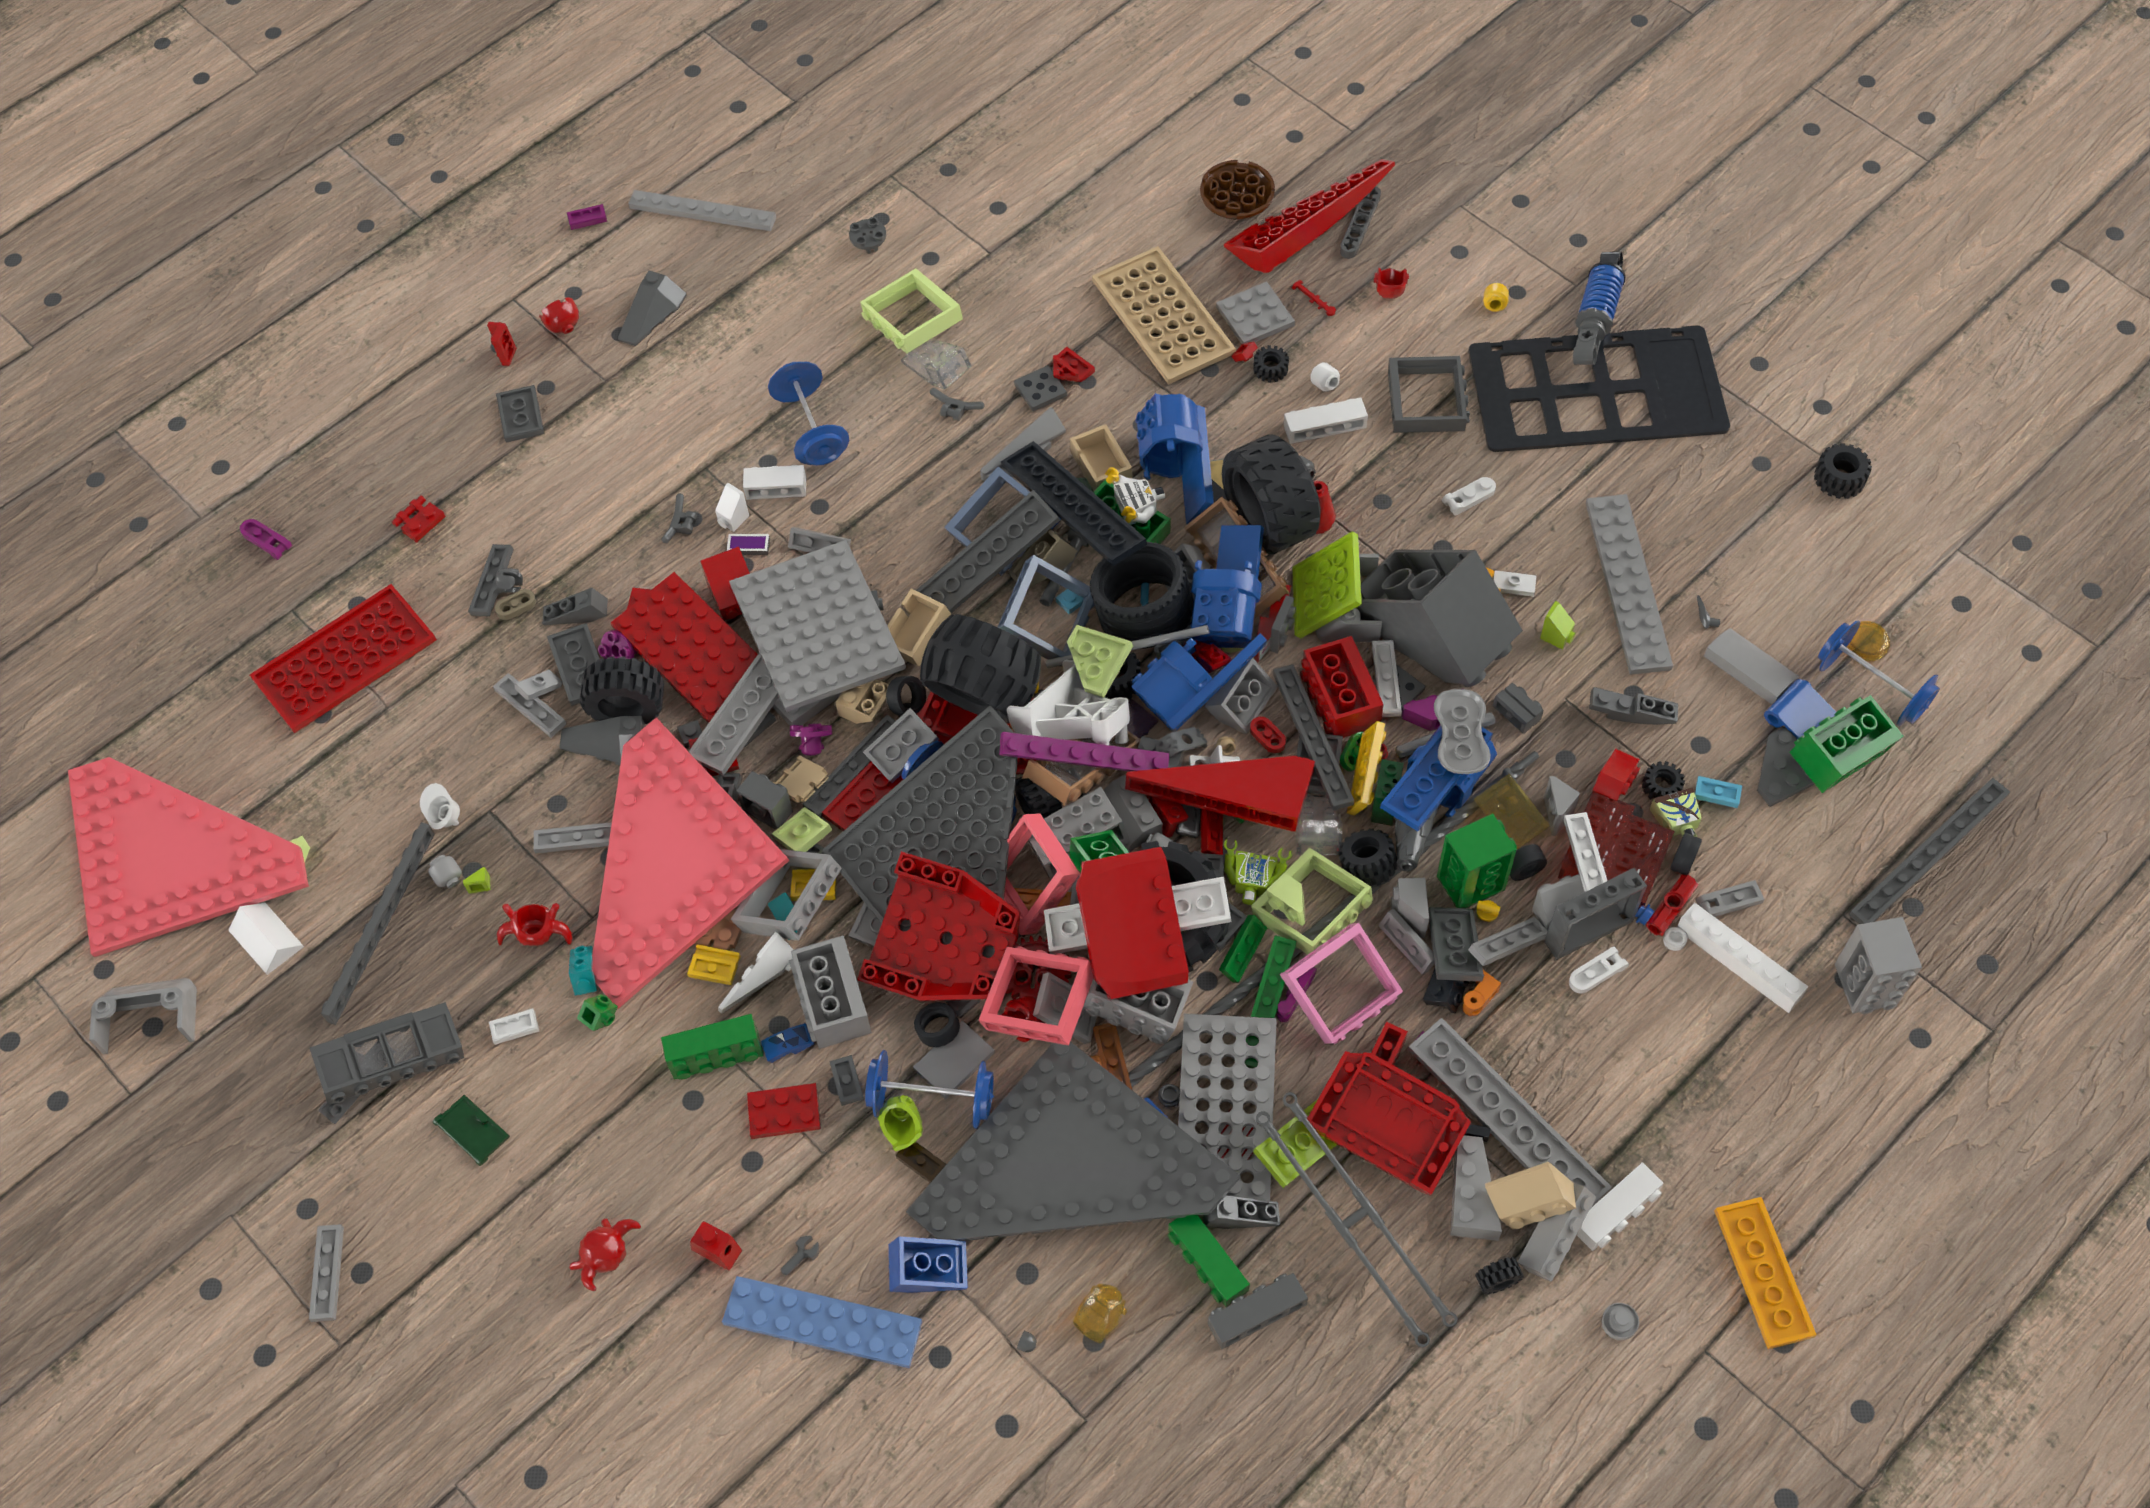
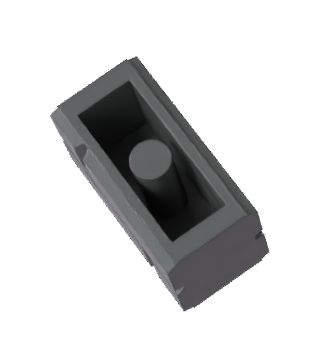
M1511 683L1498 693L1493 702V707L1523 734L1542 719L1544 710L1541 704L1536 700H1531L1524 688L1517 687L1514 683Z

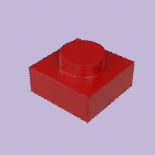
M1254 341L1243 343L1231 357L1235 362L1248 361L1253 357V352L1258 347Z

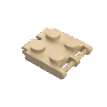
M799 755L796 758L797 761L789 769H785L783 775L776 782H773L776 785L778 783L783 785L788 790L789 799L797 803L800 801L806 802L816 792L813 790L814 787L818 789L829 778L826 777L828 773L825 768Z

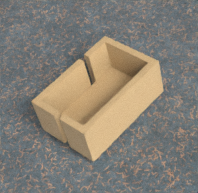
M1106 424L1070 438L1071 454L1077 465H1080V470L1093 492L1108 477L1105 475V472L1110 467L1117 469L1120 475L1132 478V466Z
M910 589L901 603L910 616L908 617L903 609L898 608L887 626L903 659L919 667L928 641L938 626L951 613L944 604L916 590Z

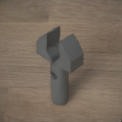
M812 1236L800 1237L795 1242L798 1251L781 1268V1272L787 1276L803 1259L810 1258L814 1261L818 1257L820 1248L818 1242L810 1250H805L806 1245L813 1240Z

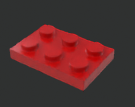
M816 1083L747 1093L751 1139L821 1129Z

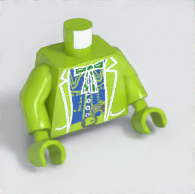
M1226 839L1224 841V847L1227 850L1224 865L1225 873L1229 882L1235 885V892L1243 894L1242 902L1252 905L1256 901V896L1260 897L1286 871L1288 866L1286 861L1292 857V851L1290 850L1288 857L1284 858L1282 856L1283 848L1279 849L1278 857L1280 861H1278L1277 857L1237 850L1236 854H1234V850L1237 848V841H1234L1235 846L1233 848H1228L1226 846Z

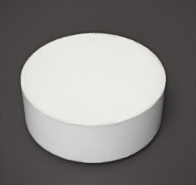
M1671 927L1665 932L1663 942L1668 949L1678 951L1685 947L1687 934L1681 928Z

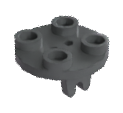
M876 217L860 220L850 225V242L858 249L866 250L868 254L871 253V249H874L875 252L878 251V247L886 239V228Z

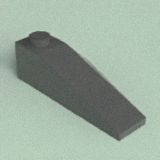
M649 270L638 288L618 336V341L636 346L652 332V328L658 323L662 324L666 316L671 312L675 313L680 308L687 294L666 275Z
M620 716L563 728L561 730L560 749L580 755L587 754L596 757L598 760L604 761L605 759L620 765L623 745L646 726L642 716Z

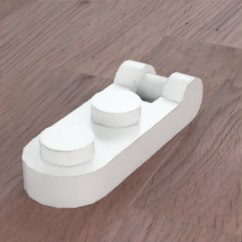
M1488 477L1479 478L1452 494H1446L1442 498V502L1449 506L1451 513L1456 516L1493 496L1496 483Z
M1611 947L1574 970L1569 979V986L1577 993L1588 992L1616 973L1625 970L1629 963L1618 955L1619 951L1615 947ZM1608 960H1611L1614 964L1611 966Z

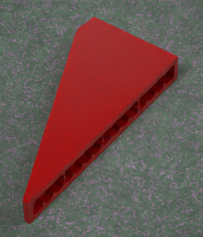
M1284 756L1130 771L1126 774L1125 789L1296 832L1313 776L1315 761L1298 756Z

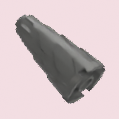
M1439 806L1418 832L1395 818L1397 865L1401 870L1409 872L1417 867Z

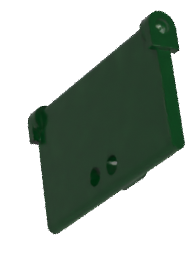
M463 1095L443 1114L440 1113L432 1121L434 1125L441 1128L466 1151L479 1166L483 1165L488 1160V1157L510 1137L508 1133L466 1095Z

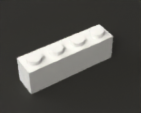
M1362 398L1348 399L1337 403L1284 413V428L1289 443L1293 444L1367 428L1368 414Z
M1642 1162L1589 1210L1577 1236L1592 1251L1598 1246L1602 1249L1612 1239L1610 1235L1613 1232L1620 1233L1628 1225L1627 1220L1631 1216L1634 1218L1638 1217L1645 1209L1644 1204L1648 1201L1653 1203L1662 1194L1660 1189L1663 1182Z

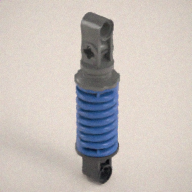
M1622 251L1601 252L1600 262L1593 265L1589 271L1588 283L1575 321L1576 327H1578V340L1573 351L1574 365H1595L1600 343L1605 335L1611 331L1620 293L1626 280L1625 272L1622 269Z

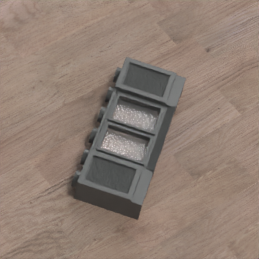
M446 1002L344 1034L343 1037L309 1048L328 1104L341 1103L346 1098L364 1095L369 1090L387 1087L398 1080H407L416 1074L431 1072L439 1066L454 1064L464 1058L462 1045Z

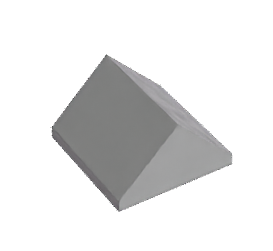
M1555 776L1549 777L1544 794L1552 836H1556L1564 827V816L1574 814L1580 796L1578 791Z

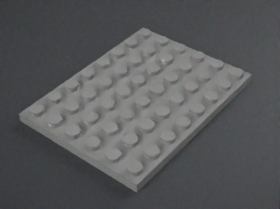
M846 540L729 581L786 712L906 669L899 649Z

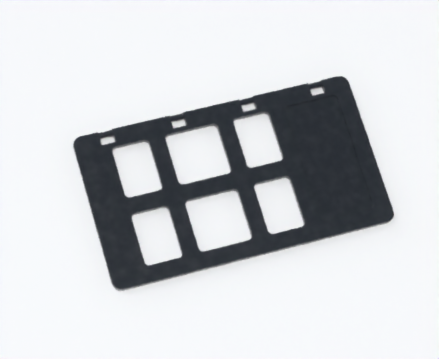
M1695 325L1682 326L1681 328H1657L1609 333L1601 341L1596 364L1592 365L1595 382L1553 385L1545 353L1574 351L1578 335L1557 338L1544 337L1507 340L1494 343L1481 342L1473 343L1469 346L1468 353L1488 449L1492 452L1725 434L1730 429V421L1708 338L1702 326ZM1672 333H1682V336L1672 337ZM1622 337V341H1612V338ZM1562 342V345L1552 346L1551 343ZM1631 346L1634 350L1640 378L1611 380L1603 349ZM1502 347V350L1492 351L1491 348ZM1529 355L1537 386L1507 388L1500 357ZM1643 393L1652 425L1622 427L1614 395ZM1599 397L1606 429L1575 432L1562 431L1555 402L1556 399ZM1539 401L1547 433L1518 436L1515 431L1510 403Z

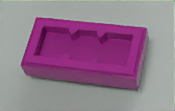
M603 204L566 212L571 230L608 222Z

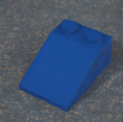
M899 1236L888 1244L890 1292L919 1293L966 1290L968 1288L966 1241Z

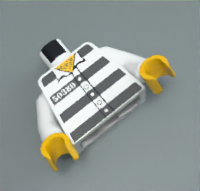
M1113 467L1108 468L1105 472V475L1108 476L1106 478L1107 483H1115L1114 497L1124 520L1130 525L1136 522L1146 523L1156 513V501L1165 498L1163 488L1158 487L1151 490L1147 480L1124 477Z

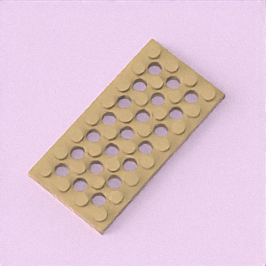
M1159 246L1092 275L1093 283L1168 385L1230 357L1236 352L1234 345ZM1148 267H1152V268H1156V269H1154V270H1148L1147 268H1148ZM1135 274L1139 275V277L1133 278L1130 275ZM1160 279V280H1163V281H1165V282H1163V283H1158V282H1156V281ZM1115 282H1120V283H1122V284H1121V285H1115V284H1113V283H1115ZM1141 287L1149 288L1148 290H1140ZM1167 292L1175 293L1172 296L1166 295ZM1123 295H1132V297L1125 298ZM1150 300H1155V301H1158V302H1157V303H1150L1149 301H1150ZM1181 305L1184 308L1178 309L1175 306ZM1137 307L1141 308V310L1134 311L1133 308ZM1163 312L1168 315L1160 316L1159 313ZM1186 318H1191V319H1194V320L1191 321V322H1188V321H1186L1185 319H1186ZM1147 320L1151 321V323L1144 324L1142 321ZM1171 325L1177 326L1176 329H1170L1168 327ZM1196 331H1201V332H1204V333L1201 334V335H1198V334H1196L1195 332H1196ZM1153 333L1161 334L1158 337L1152 336ZM1181 338L1187 339L1186 342H1179L1178 340ZM1210 344L1214 346L1211 348H1207L1204 345ZM1166 346L1170 347V349L1163 350L1161 349V347ZM1191 351H1192V352H1195V353H1197V354L1192 356V355H1189L1188 352H1191ZM1176 359L1180 360V362L1172 363L1171 360Z

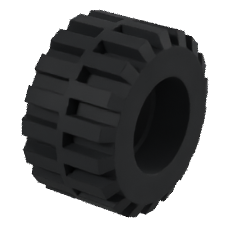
M1840 443V446L1834 444L1831 448L1827 447L1822 452L1814 472V480H1817L1816 485L1821 487L1820 490L1823 493L1827 492L1828 496L1832 497L1834 495L1838 499H1841V497L1848 499L1850 495L1855 497L1858 493L1862 492L1872 470L1871 460L1867 458L1868 455L1865 452H1861L1862 449L1859 447L1854 448V445L1851 444L1847 446L1845 443ZM1837 469L1845 470V471H1847L1848 473L1840 472V471L1837 470Z
M1134 652L1129 653L1119 670L1124 675L1114 679L1105 698L1111 700L1123 697L1129 700L1132 698V694H1135L1131 687L1133 685L1132 680L1141 673V666Z
M1020 777L1016 779L1015 794L1024 814H1041L1043 818H1046L1062 809L1061 801L1029 778L1022 779Z
M1369 828L1368 830L1361 829L1360 832L1351 833V836H1347L1344 842L1340 844L1338 854L1342 869L1371 887L1372 885H1381V882L1390 880L1389 876H1393L1398 868L1393 840L1387 833H1383L1382 830L1374 831V828Z

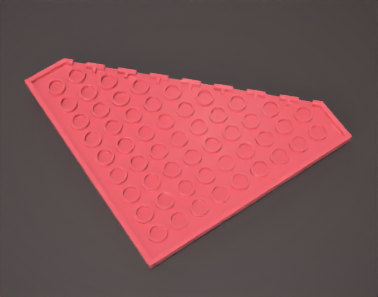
M657 717L623 745L592 954V969L595 982L605 995L618 1006V1009L790 861Z
M110 757L68 770L90 952L94 957L236 911L240 906L258 904L309 887L302 849L290 841Z

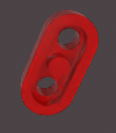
M1256 717L1251 721V735L1268 752L1276 754L1285 749V735L1266 717Z

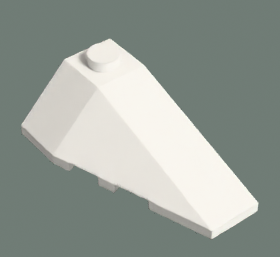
M777 932L772 935L757 954L756 964H752L746 969L741 978L742 981L734 985L720 1004L718 1011L721 1014L782 975L785 970L788 972L791 970L789 960L793 959L791 951L794 949Z

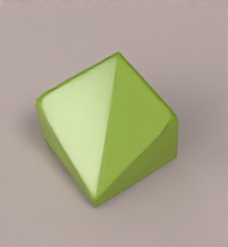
M482 867L463 880L467 892L470 894L490 890V875L485 867Z

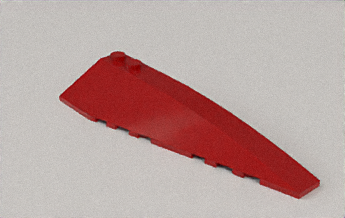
M1381 159L1361 170L1362 173L1346 177L1347 181L1340 184L1336 182L1330 185V190L1326 192L1320 190L1297 202L1296 207H1287L1281 210V215L1269 216L1265 218V223L1258 225V223L1251 225L1224 243V247L1253 270L1263 273L1271 272L1274 267L1286 262L1287 258L1322 235L1352 210L1395 166V161Z

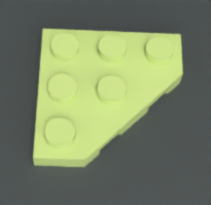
M1076 625L1067 640L1085 692L1104 698L1133 648L1132 642Z

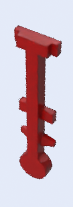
M1298 280L1293 284L1291 288L1293 290L1296 288L1301 290L1311 298L1309 300L1310 303L1316 302L1319 305V310L1323 308L1328 316L1335 315L1336 308L1328 306L1327 302L1319 299L1320 296L1318 294L1314 295L1302 285L1303 281Z

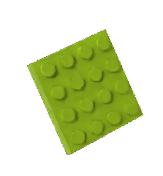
M1355 532L1348 533L1292 567L1294 607H1296L1294 635L1301 639L1362 604L1358 534Z

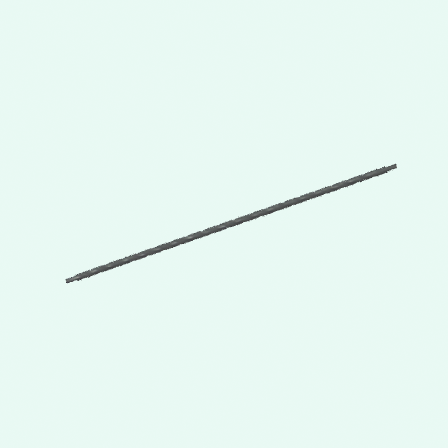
M1533 751L1522 761L1514 763L1509 768L1515 779L1524 773L1525 768L1539 758V754L1536 751ZM1503 774L1499 775L1486 788L1479 791L1461 808L1457 809L1452 817H1447L1436 828L1432 829L1427 836L1423 853L1431 845L1437 843L1451 832L1456 825L1472 815L1481 805L1497 795L1504 786L1508 785ZM1398 867L1397 870H1395V874L1393 876H1389V879L1391 880L1402 870ZM1372 885V894H1374L1380 888L1381 885ZM1353 894L1348 896L1310 929L1302 933V935L1313 941L1356 896ZM1295 947L1292 959L1295 956H1297L1302 950ZM1266 963L1202 1015L1222 1016L1226 1010L1235 1006L1252 989L1260 985ZM1183 1030L1128 1073L1132 1088L1145 1075L1151 1073L1164 1063L1172 1053L1182 1048Z

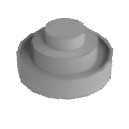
M1624 1303L1609 1305L1601 1319L1605 1333L1616 1340L1631 1338L1637 1332L1639 1326V1317L1636 1311L1630 1305Z

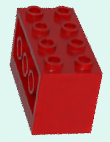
M1352 636L1304 650L1303 659H1301L1302 670L1300 671V677L1303 683H1307L1308 695L1311 700L1314 699L1315 710L1318 717H1322L1324 721L1323 728L1326 734L1343 736L1345 738L1355 733L1366 731L1376 721L1381 722L1384 704Z

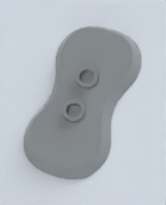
M1452 689L1440 693L1434 703V712L1442 727V739L1438 748V758L1441 765L1446 770L1457 774H1473L1484 770L1490 761V750L1482 735V722L1486 713L1484 700L1476 692L1466 689Z

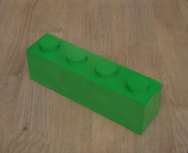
M1198 1215L1176 1218L1168 1224L1169 1233L1167 1235L1170 1241L1175 1246H1180L1183 1250L1182 1256L1189 1265L1193 1264L1198 1270L1196 1274L1203 1284L1208 1283L1212 1289L1211 1294L1217 1303L1222 1302L1225 1307H1228L1234 1299L1249 1292L1250 1283Z

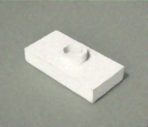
M1495 570L1493 580L1498 589L1501 590V593L1534 597L1535 575Z
M534 1009L489 1021L492 1040L495 1045L539 1032Z

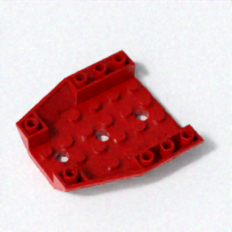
M901 851L894 871L898 878L870 959L863 960L857 981L919 1001L987 999L1006 948H1015L1021 912L964 870ZM903 920H910V929L905 932L901 931V922ZM945 933H951L953 937L951 943L944 945L941 941L942 936ZM987 946H993L995 950L994 955L990 958H985L983 955V951Z

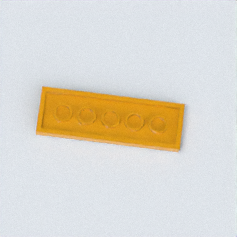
M1762 1197L1717 1207L1714 1210L1767 1349L1815 1338L1817 1334Z

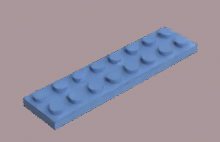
M736 1276L722 1320L723 1325L906 1368H910L923 1322L921 1318Z

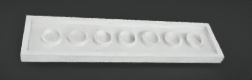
M1224 877L1172 886L1181 931L1232 922ZM1079 903L1044 910L1050 954L1088 948Z

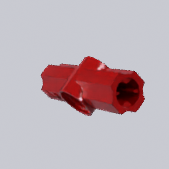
M1682 874L1670 892L1665 895L1662 903L1646 923V927L1651 933L1656 936H1663L1674 919L1679 916L1682 908L1699 885L1693 877ZM1668 903H1672L1676 907H1671Z

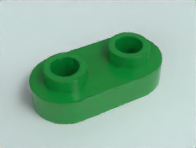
M1363 732L1351 735L1340 755V764L1346 771L1355 770Z

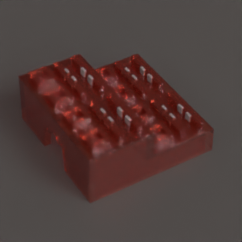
M1593 791L1584 813L1587 812L1607 881L1635 868L1647 885L1639 908L1641 905L1645 906L1675 831L1634 816L1635 806L1620 800H1613ZM1571 844L1562 862L1558 875L1559 879L1579 874Z

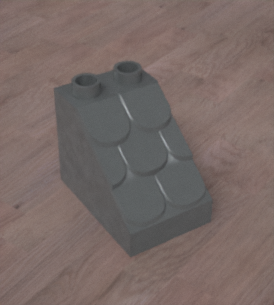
M1395 549L1361 582L1362 604L1356 607L1360 612V620L1382 621L1380 638L1383 640H1393L1394 649L1419 663L1425 670L1445 683L1463 684L1465 687H1471L1480 683L1486 676L1485 669L1493 660H1498L1508 655L1513 648L1511 642L1523 631L1476 550Z

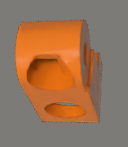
M1484 970L1483 981H1476V988L1464 996L1462 1009L1468 1016L1480 1014L1500 990L1501 982Z

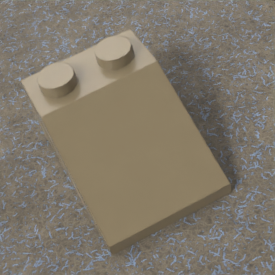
M1049 529L1026 549L1008 574L1017 582L1025 561L1033 555L1062 570L1073 561L1078 551L1062 536ZM1035 571L1029 588L1047 579V577Z

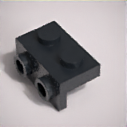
M1434 969L1423 1001L1426 1005L1444 1006L1451 1013H1456L1459 1005L1462 1003V996L1469 981L1438 980L1436 970Z

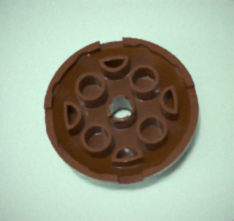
M1238 160L1221 162L1204 174L1200 185V196L1205 206L1214 214L1231 220H1243L1259 215L1269 207L1275 194V184L1269 172L1260 165L1250 161L1248 164L1239 163Z

